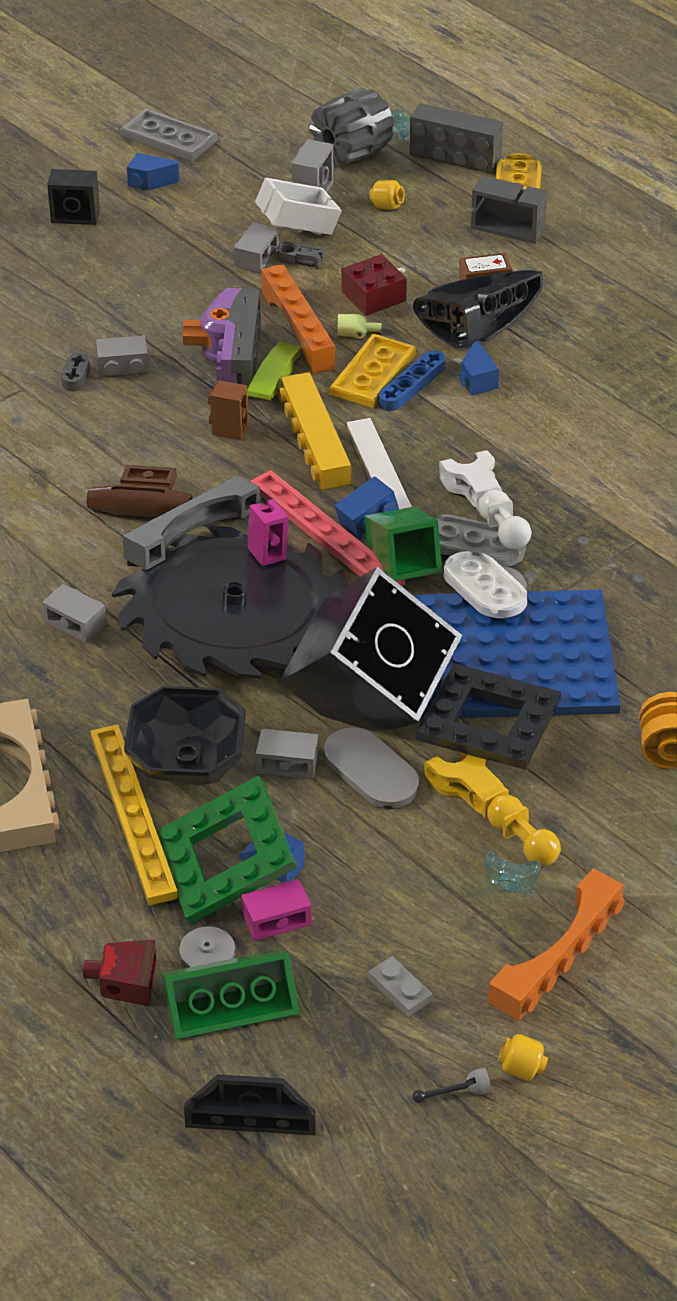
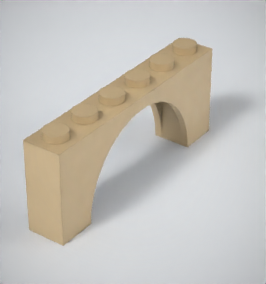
M28 699L0 703V751L11 754L21 760L31 772L30 778L23 790L15 798L0 806V852L55 843L54 830L60 829L57 812L51 813V809L55 808L53 791L47 792V788L51 787L49 771H43L42 767L47 766L44 749H38L39 746H43L40 729L34 730V726H38L36 709L30 710Z

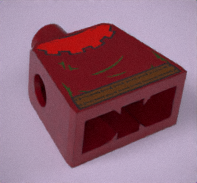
M139 940L107 943L104 946L102 961L84 960L83 978L99 979L101 996L104 998L150 1006L157 963L156 941Z

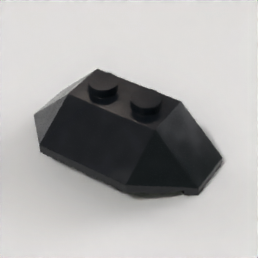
M217 1074L184 1104L185 1128L316 1136V1110L284 1078Z

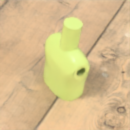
M338 314L337 336L361 339L365 337L367 332H381L382 323L367 322L366 318L360 314Z

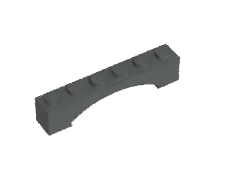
M236 476L123 535L124 558L145 570L166 560L165 551L187 532L214 521L234 517L242 519L248 516L250 505L260 503V486L240 476Z

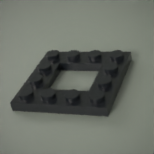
M454 663L417 728L415 740L526 770L561 700V691ZM470 696L521 709L508 736L457 722Z

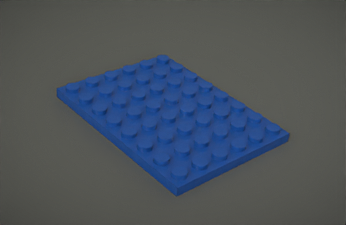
M602 589L527 592L526 608L518 615L508 618H494L483 615L460 594L413 595L462 635L420 719L424 718L454 663L561 691V700L553 715L620 713V700ZM470 696L459 718L518 716L521 709Z

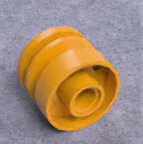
M677 692L659 693L648 698L641 706L639 712L642 751L649 763L660 768L675 769L677 768Z

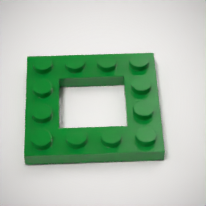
M259 775L156 830L177 888L178 898L185 918L190 924L241 898V895L250 893L298 868L264 781ZM244 818L257 854L206 880L194 844Z

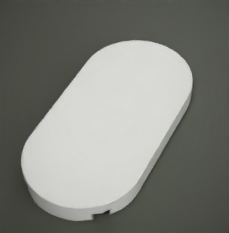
M463 551L450 556L446 560L443 574L445 580L481 614L494 618H508L518 615L526 608V589L492 557L484 553L476 556L472 555L473 552Z

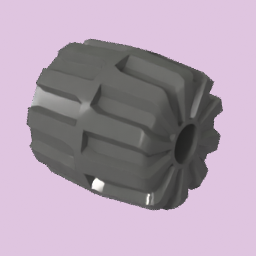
M365 88L337 96L318 107L312 113V121L309 123V132L314 136L313 140L333 144L334 166H344L364 159L385 147L394 135L393 125L395 124L387 101L377 91L373 89L366 90Z

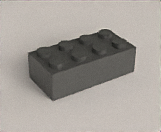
M419 103L410 116L409 155L491 174L497 168V163L502 158V121Z

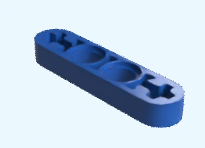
M439 351L425 353L380 391V407L387 411L399 409L444 371L445 355ZM417 373H423V374H425V375L419 376V375H415V374H417ZM407 385V386H410V387H409V388H402V387H400V386Z

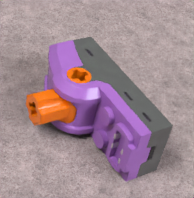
M226 288L214 298L207 310L202 313L200 320H184L183 344L202 346L203 354L217 362V382L220 380L247 385L248 389L255 376L261 330L260 289Z

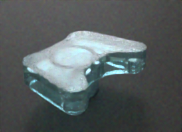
M404 110L391 111L395 123L393 131L398 134L399 140H406L410 136V117H407V113Z
M493 852L486 854L484 862L489 881L497 884L501 890L508 893H516L521 889H531L540 874L542 866L537 861H531L527 864L508 862Z

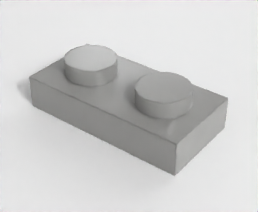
M393 956L368 971V979L408 1018L432 1002L433 994Z

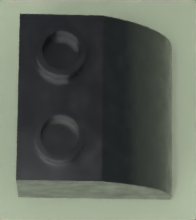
M376 567L324 599L281 676L279 683L321 716L371 729L406 727L419 721L462 635L381 569Z

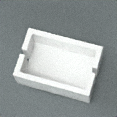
M270 178L264 179L255 201L260 207L261 212L268 217L274 227L280 229L288 227L298 232L306 230L317 235H322V233L332 235L342 212L339 206L331 200V197L321 187Z

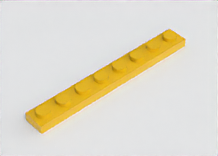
M119 725L91 730V739L148 905L151 906L178 899L177 888L133 764L124 752L125 742Z

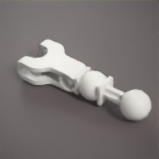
M487 450L475 453L477 460L470 464H460L453 459L439 461L440 479L445 488L452 493L465 495L470 503L480 512V515L487 520L489 527L499 526L498 536L504 546L509 549H520L530 541L532 534L530 524L520 516H513V502L506 493L502 492V488L495 479V474L492 471L495 466V459Z

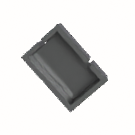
M481 176L472 190L473 210L471 211V229L536 244L545 230L547 190L530 186L523 189L521 184Z

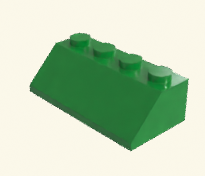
M285 949L161 973L166 1004L176 1039L300 1014L289 952Z

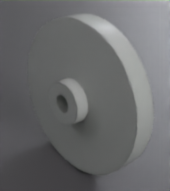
M200 927L190 931L182 939L179 948L180 959L186 968L233 959L235 957V944L232 937L220 928Z

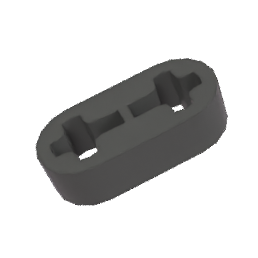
M76 353L68 357L61 373L63 389L78 391L83 388L90 372L89 357L86 354Z

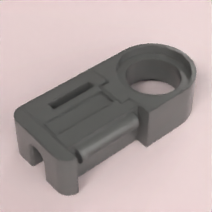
M285 241L277 246V259L287 264L296 265V263L314 266L315 269H318L324 260V248Z

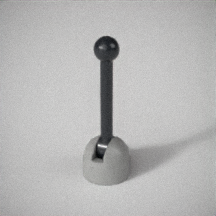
M485 1067L475 1069L468 1074L466 1082L425 1092L416 1090L412 1098L416 1103H421L425 1098L466 1088L475 1095L491 1093L487 1070Z

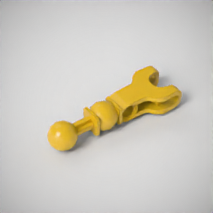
M460 752V762L457 763L446 762L438 756L424 762L425 777L438 793L450 797H460L465 800L476 812L482 814L485 819L488 818L494 828L503 831L504 838L508 839L517 835L524 842L523 851L529 862L541 867L551 865L558 859L561 852V844L557 835L546 829L536 830L529 824V809L526 806L523 807L519 799L509 795V790L487 768V759Z

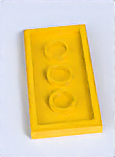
M372 334L330 386L329 395L374 409L379 402L380 391L403 372L417 354V347Z

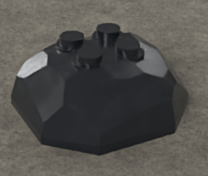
M162 686L131 705L124 752L132 763L149 779L189 785H204L218 782L241 758L246 710L220 688Z

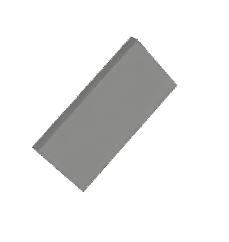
M144 109L120 129V134L123 137L192 162L218 141L217 134L149 109Z

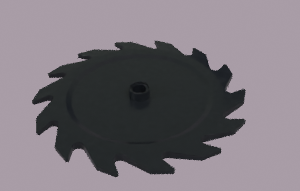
M210 525L209 531L217 537L193 534L182 535L171 544L175 548H167L165 551L166 560L147 570L142 569L119 580L112 592L113 598L134 595L119 613L121 630L125 631L134 624H142L144 626L142 648L153 659L158 658L161 649L168 648L173 651L184 669L203 677L206 676L204 664L211 663L237 677L261 679L262 674L252 665L286 669L324 599L346 586L347 580L344 569H340L332 576H326L322 573V553L311 543H307L305 552L298 553L287 542L286 560L262 566L248 549L247 534L233 527ZM127 561V566L139 567L134 563Z

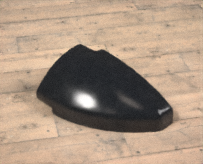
M521 270L495 273L440 285L429 289L428 294L416 298L413 302V310L431 333L450 345L462 348L476 341L486 342L508 328L530 307L542 290V272Z

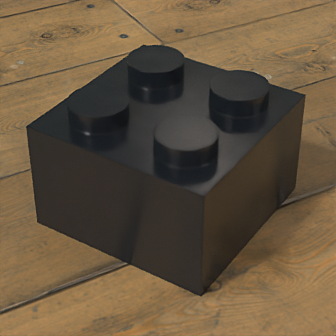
M51 169L47 183L51 223L96 225L100 212L97 171Z

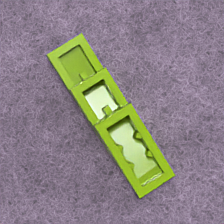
M279 342L270 351L257 370L248 387V396L271 400L278 394V388H281V377L290 375L294 371V362L302 356L301 347L299 345Z

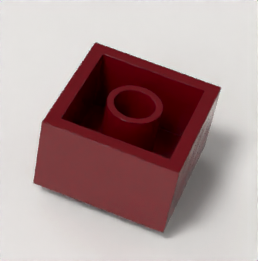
M383 254L341 268L342 293L367 316L406 302L407 278Z

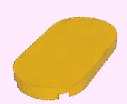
M509 154L506 159L503 160L501 158L498 161L496 179L521 184L523 189H526L527 186L540 189L541 162L538 159L537 161L533 160V156L529 154Z

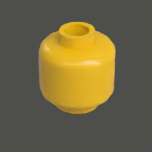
M379 180L370 190L369 198L378 210H396L404 202L405 192L404 188L396 180Z
M516 1034L512 1039L507 1037L504 1041L498 1062L502 1063L503 1072L524 1081H530L534 1078L535 1074H543L548 1057L543 1055L544 1046L541 1042L522 1034Z

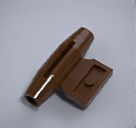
M126 465L120 479L121 484L91 487L88 489L86 501L89 509L118 516L157 518L192 500L193 496L189 493L172 490L177 478L176 468Z

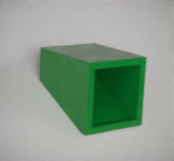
M415 507L364 516L367 543L385 573L394 581L442 572L437 519Z

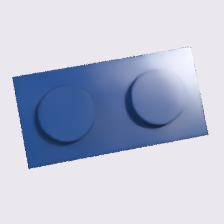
M375 476L334 505L340 524L358 538L366 533L365 515L399 509L394 491Z

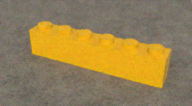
M310 372L281 377V388H278L280 403L284 402L285 415L287 418H291L292 431L297 433L299 448L304 449L306 464L311 465L313 480L318 481L321 490L351 485V464Z

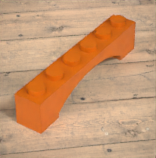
M284 264L261 269L262 294L270 306L277 305L288 319L301 347L304 362L311 373L317 374L335 369V344Z
M593 868L576 886L575 907L579 908L566 933L552 947L539 956L515 966L506 964L489 983L488 1003L518 1021L527 1011L529 1013L532 1012L537 1006L541 995L544 992L551 991L557 977L562 972L566 973L570 969L574 958L579 952L584 953L594 935L602 933L609 918L621 911L625 903L623 898L624 884Z

